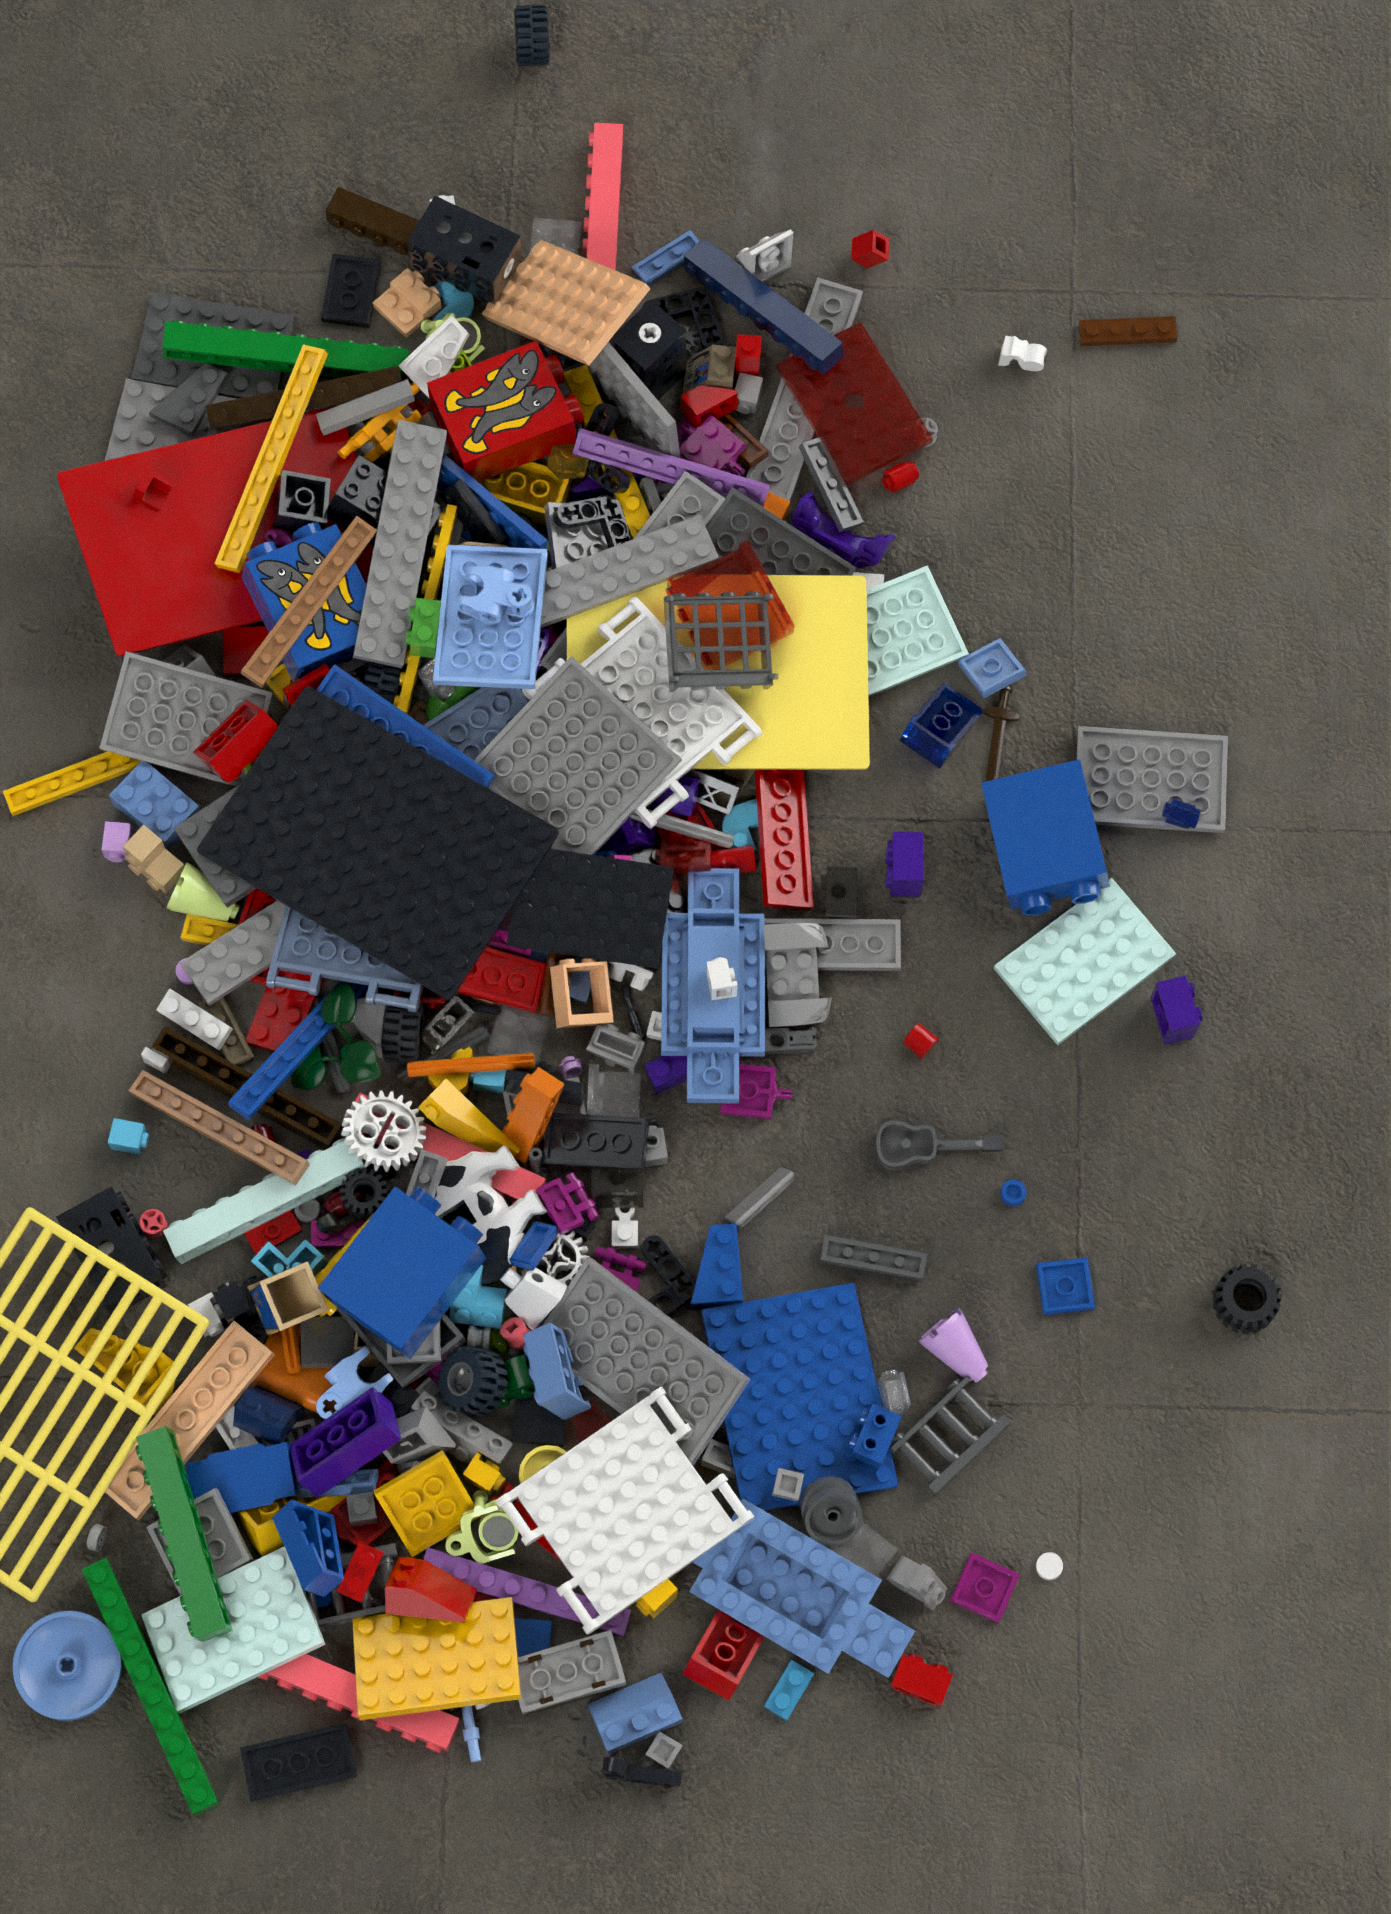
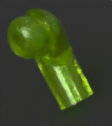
M510 1314L506 1318H504L502 1325L508 1319L513 1318V1316ZM492 1328L489 1341L490 1346L494 1348L495 1352L501 1353L507 1349L508 1344L500 1334V1329Z

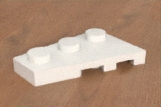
M451 315L399 367L429 398L427 382L448 375L468 339L469 333Z

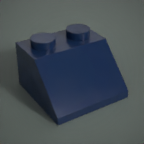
M259 1386L247 1388L236 1404L233 1426L273 1445L284 1442L305 1408Z

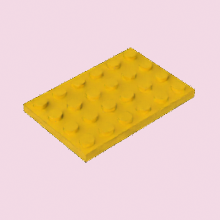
M512 1597L473 1602L465 1623L391 1614L352 1619L359 1720L521 1699Z

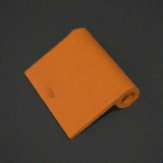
M298 1323L294 1327L301 1362L300 1323ZM281 1331L270 1334L264 1345L275 1355L254 1379L252 1384L318 1413L316 1408L318 1399L332 1387L330 1382L324 1377L332 1368H301V1372L289 1374L286 1367ZM327 1399L324 1400L326 1403L324 1409L326 1411L333 1410V1412H335L336 1409L334 1406L336 1405V1401H328Z

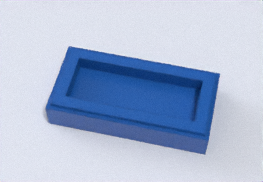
M534 1221L510 1257L511 1265L534 1271L559 1233L557 1227Z

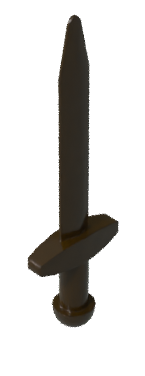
M1011 685L999 690L998 707H988L983 710L984 715L994 719L986 782L998 779L1006 722L1018 721L1020 719L1019 714L1007 709L1009 693H1012Z

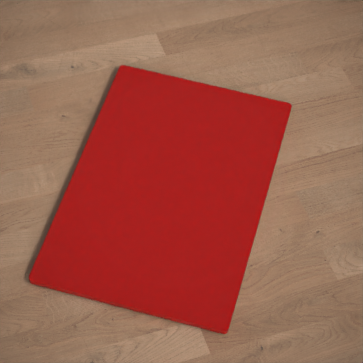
M336 406L304 413L281 471L286 470L330 478L329 503L357 459L355 451L350 453L345 459L341 458L338 454V451L350 439L346 427L324 436L320 430L316 414ZM272 421L58 473L57 480L114 652L117 656H125L126 651L137 653L262 621L242 580L245 562L249 561L248 557L246 556L240 573L218 568L214 563ZM147 468L173 482L171 492L159 511L133 498L135 488ZM275 487L249 551L266 542L264 534L267 530L281 529L272 527ZM327 519V525L324 529L331 527L336 523ZM337 525L341 535H343L346 530ZM286 530L291 536L295 532L292 530ZM370 544L366 546L355 561L366 584L373 553V546ZM275 545L277 549L283 547L281 545Z

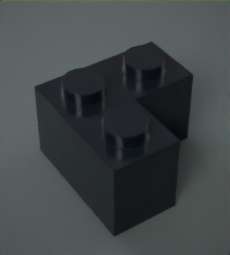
M263 1275L260 1277L252 1276L246 1279L240 1287L237 1281L234 1283L226 1282L217 1288V1292L213 1293L229 1326L233 1321H236L243 1327L260 1318L247 1286L264 1280Z

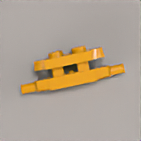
M412 383L411 389L413 395L420 391V388L417 384ZM407 404L374 416L347 441V444L338 451V454L341 458L345 459L350 453L360 448L365 454L363 458L371 463L378 457L382 459L387 454L392 453L398 419L418 423L422 417L417 409L409 413L412 409ZM386 425L390 429V431L387 434L383 430V428H385Z

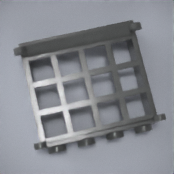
M734 592L721 593L720 596H711L710 593H698L696 597H686L685 593L665 596L664 613L669 692H675L678 688L691 687V690H701L703 687H716V690H723L728 686H740L741 689H750L752 686L763 685V690H768L773 686V680L779 679L777 673H772L767 601L773 600V594L760 595V592H747L745 596H735ZM721 604H739L740 622H722ZM745 604H758L759 622H746ZM674 605H692L693 623H675ZM698 605H716L717 622L699 623ZM759 627L760 645H747L746 628ZM717 628L718 646L700 647L699 629ZM723 628H741L742 646H724ZM676 629H693L694 647H677ZM742 651L743 669L725 670L724 652ZM748 651H761L762 669H749ZM695 652L696 670L678 671L677 653ZM701 652H718L720 670H702Z

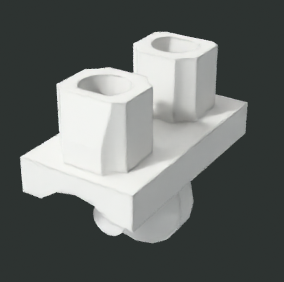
M609 961L611 963L609 978L622 982L627 970L633 972L635 975L630 986L641 991L645 990L649 981L653 980L657 973L643 966Z

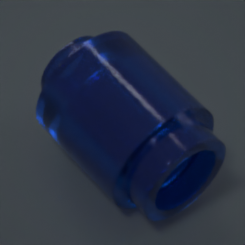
M1172 798L1170 803L1165 802L1161 816L1165 817V823L1189 829V827L1195 829L1201 810L1195 808L1193 804Z

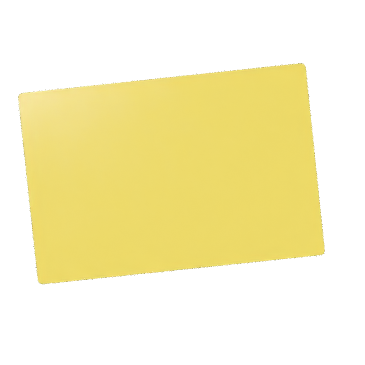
M681 575L567 618V660L572 656L582 664L608 642L607 639H604L598 633L597 627L601 623L608 622L628 605V601L633 597H637L665 627L664 597L671 596V594L685 593L686 597H696L698 593H710L711 596H720L721 593L734 592L735 596H745L747 592H760V595L773 594V600L767 601L772 673H777L779 679L773 680V686L768 690H763V685L752 686L750 689H741L740 686H728L724 689L760 727L763 734L747 743L731 757V761L725 766L711 752L692 769L866 770L870 765L866 578L864 576ZM721 604L722 622H740L739 604ZM745 604L746 622H759L758 604ZM674 605L675 623H693L692 605ZM698 605L699 623L717 622L716 605ZM634 612L612 631L618 634L635 620L639 614ZM759 627L746 628L747 645H760ZM717 628L699 629L700 647L718 646ZM723 628L724 646H742L741 628ZM676 629V639L683 647H694L693 629ZM742 651L724 652L725 670L743 669ZM748 651L749 669H762L761 651ZM691 652L690 654L695 658V652ZM701 652V666L705 670H720L719 653ZM742 725L722 742L720 746L725 750L747 731L746 727Z

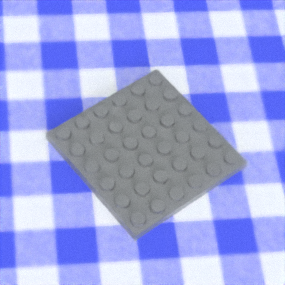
M571 656L474 761L496 776L488 787L490 790L559 830V836L551 846L552 849L594 855L678 766L682 759Z

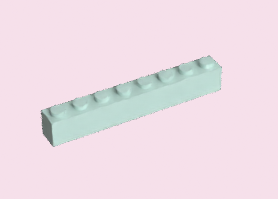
M345 1138L337 1140L333 1143L332 1147L324 1151H315L306 1159L310 1166L296 1186L273 1173L262 1179V1182L254 1186H245L239 1190L238 1194L232 1197H223L216 1201V1205L208 1209H199L191 1217L171 1223L169 1228L163 1230L175 1258L180 1264H183L340 1186L343 1180L346 1181V1176L349 1173L353 1175L354 1170L358 1169V1172H362V1168H366L364 1167L363 1159L355 1161L358 1154L356 1152L353 1154L348 1153L351 1145L343 1144Z

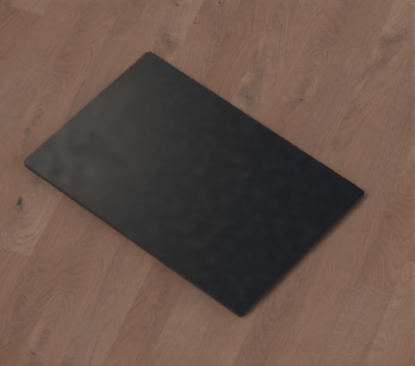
M307 686L296 699L197 847V852L214 864L445 1000H452L559 836V830L321 692Z

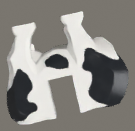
M502 1146L495 1153L471 1151L457 1160L447 1161L434 1196L441 1204V1207L435 1213L440 1219L464 1203L467 1204L477 1222L473 1226L483 1234L477 1245L486 1256L485 1261L482 1263L481 1284H488L501 1279L506 1270L512 1267L509 1259L524 1238L525 1234L522 1231L525 1229L528 1221L533 1215L547 1212L538 1195L532 1189L525 1194L524 1198H518L512 1206L508 1207L504 1198L491 1187V1177L496 1174V1171H515L520 1168L507 1146Z

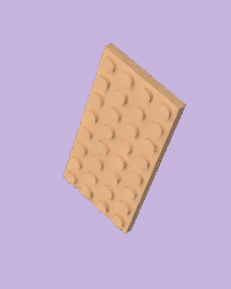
M540 240L532 248L527 258L518 265L496 304L488 302L482 315L497 325L537 341L539 344L589 366L649 292L650 288L640 280Z

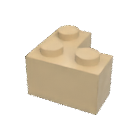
M145 825L123 846L126 854L125 859L129 862L128 867L138 876L143 874L148 879L147 883L154 890L158 891L161 889L167 894L179 881L185 865L166 850L162 839Z

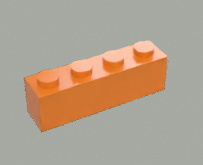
M539 1067L532 1075L528 1073L522 1080L520 1087L523 1089L515 1097L513 1103L516 1106L510 1111L507 1117L509 1123L502 1130V1133L520 1149L515 1158L524 1164L529 1160L530 1150L539 1147L564 1087L563 1082Z

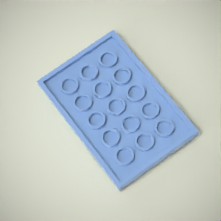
M447 545L433 675L434 685L535 689L548 556L547 549ZM493 566L512 572L515 576L513 583L524 584L531 589L532 598L535 603L533 613L525 618L503 614L501 621L494 624L479 621L456 610L455 601L457 597H473L478 595L483 589L481 586L466 580V575L464 574L466 567Z

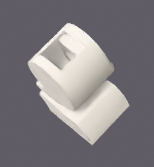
M1005 336L998 366L1009 365L1010 361L1015 359L1024 370L1040 371L1044 368L1043 362L1047 349L1039 344H1029L1027 340H1019L1016 336Z

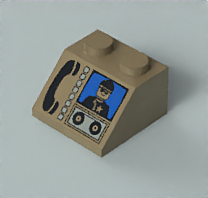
M711 345L687 359L683 394L700 385L733 390L736 347Z

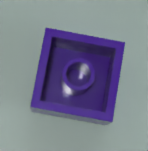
M893 832L892 840H887V849L885 851V863L887 864L885 886L890 888V896H921L924 882L923 832Z
M1186 976L1157 982L1150 998L1164 1045L1194 1038L1203 1019L1199 1006L1195 1007L1193 984L1188 983Z

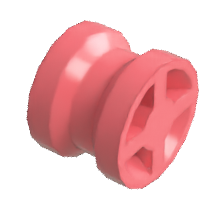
M149 1209L140 1217V1227L148 1238L158 1239L164 1235L163 1230L168 1228L167 1221L159 1210Z
M510 1318L502 1325L500 1334L507 1340L511 1349H524L525 1340L523 1334L530 1332V1329L526 1327L521 1318Z

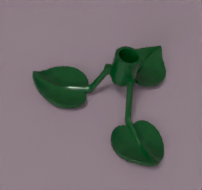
M343 982L334 988L325 997L321 1007L324 1021L330 1025L336 1024L338 1030L349 1041V1044L341 1049V1057H322L321 1051L315 1048L291 1074L293 1088L312 1090L321 1085L327 1072L326 1065L324 1064L326 1061L340 1062V1073L349 1082H366L382 1076L374 1047L366 1041L357 1042L342 1026V1023H349L353 1020L357 1008L355 993L349 983Z

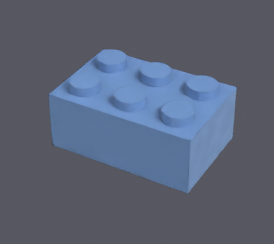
M141 761L109 794L112 805L139 828L145 825L162 839L165 849L168 851L180 840L174 828L200 811L198 804L145 761Z

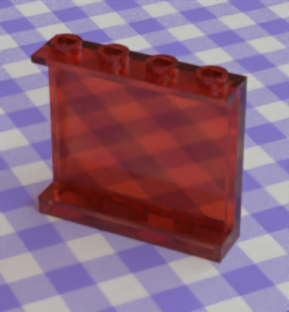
M748 540L739 544L738 550L674 581L671 577L668 578V588L665 589L667 596L675 593H685L686 597H696L698 593H710L711 596H720L721 593L734 592L735 596H745L747 592H760V595L773 594V600L767 601L770 644L794 632L795 625ZM721 604L722 622H740L739 604ZM745 604L746 622H759L758 604ZM677 605L679 608L677 614L681 622L693 623L692 605ZM698 605L699 623L717 622L716 605ZM759 627L746 628L747 645H760ZM717 628L699 629L700 647L718 646ZM723 628L724 646H742L741 628ZM690 629L691 631L688 633L694 644V631ZM742 651L724 652L725 666L741 659ZM748 651V655L756 651ZM702 652L701 659L706 667L710 666L712 670H719V653Z

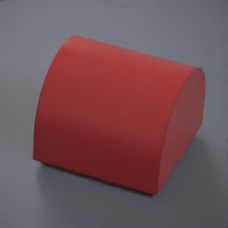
M918 1023L905 1037L903 1044L923 1060L939 1042V1038L922 1024Z

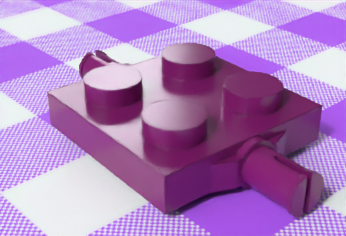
M710 415L697 428L690 424L688 420L681 424L680 428L689 435L688 439L679 448L680 454L688 461L726 472L730 470L738 476L744 474L745 469L739 466L736 461L738 456L747 448L746 444L714 416Z
M739 1064V1103H721L720 1115L771 1120L772 1107L776 1099L791 1100L792 1089L777 1088L775 1067Z

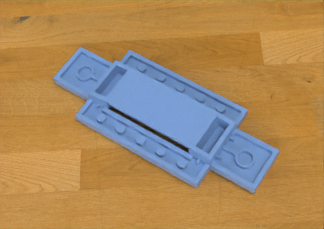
M688 868V913H667L662 942L661 1056H687V1103H739V1056L765 1057L764 914H739V869ZM722 957L727 959L729 968L734 969L735 981H737L738 985L737 997L711 1001L706 965L708 961Z
M742 1499L741 1503L747 1511L750 1510L755 1517L693 1561V1563L703 1569L689 1592L828 1674L841 1651H844L889 1678L915 1630L869 1604L882 1580L754 1504ZM736 1513L731 1518L732 1522L739 1518Z

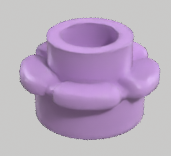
M574 1056L565 1057L558 1066V1071L561 1072L565 1079L577 1077L583 1071L581 1067L582 1060L579 1058L575 1059Z

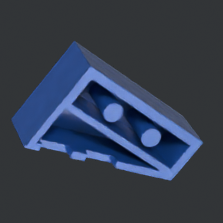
M736 1223L710 1225L691 1301V1311L743 1302Z
M290 1500L272 1519L303 1590L325 1597L344 1580L334 1515Z

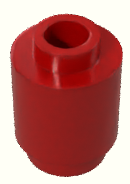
M904 461L885 470L881 481L887 491L890 490L892 493H896L914 484L915 480L919 479V472L912 461Z

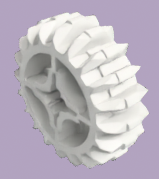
M574 1231L569 1232L567 1236L558 1233L552 1242L554 1243L553 1248L545 1252L539 1262L540 1265L547 1268V1275L554 1279L560 1271L572 1270L568 1276L558 1279V1281L566 1286H569L586 1258L589 1257L584 1255L588 1252L587 1246L579 1247L583 1243V1239L580 1237L573 1241L575 1237ZM563 1244L573 1251L576 1262L570 1261V1258L562 1254ZM558 1251L559 1262H556L553 1270H551L550 1261L556 1257ZM523 1269L521 1274L523 1275L527 1269Z

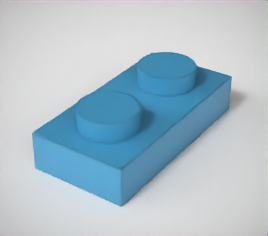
M791 1660L765 1703L764 1708L787 1721L814 1673Z

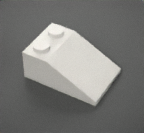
M792 230L780 232L771 237H764L755 246L742 249L735 256V262L762 282L791 267Z

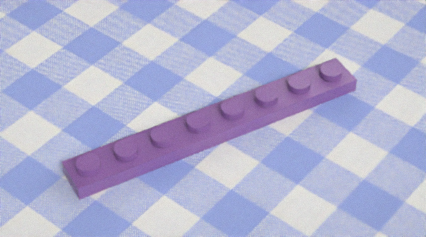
M582 428L579 429L573 450L575 455L672 484H676L683 473L687 471L724 498H726L733 487L762 507L764 506L770 486Z
M427 1547L423 1560L477 1588V1592L500 1599L512 1597L515 1604L582 1624L564 1596L560 1597L556 1591L558 1587ZM575 1593L591 1618H597L599 1614L587 1597ZM624 1609L597 1629L603 1631L611 1630L612 1634L624 1637L631 1610Z

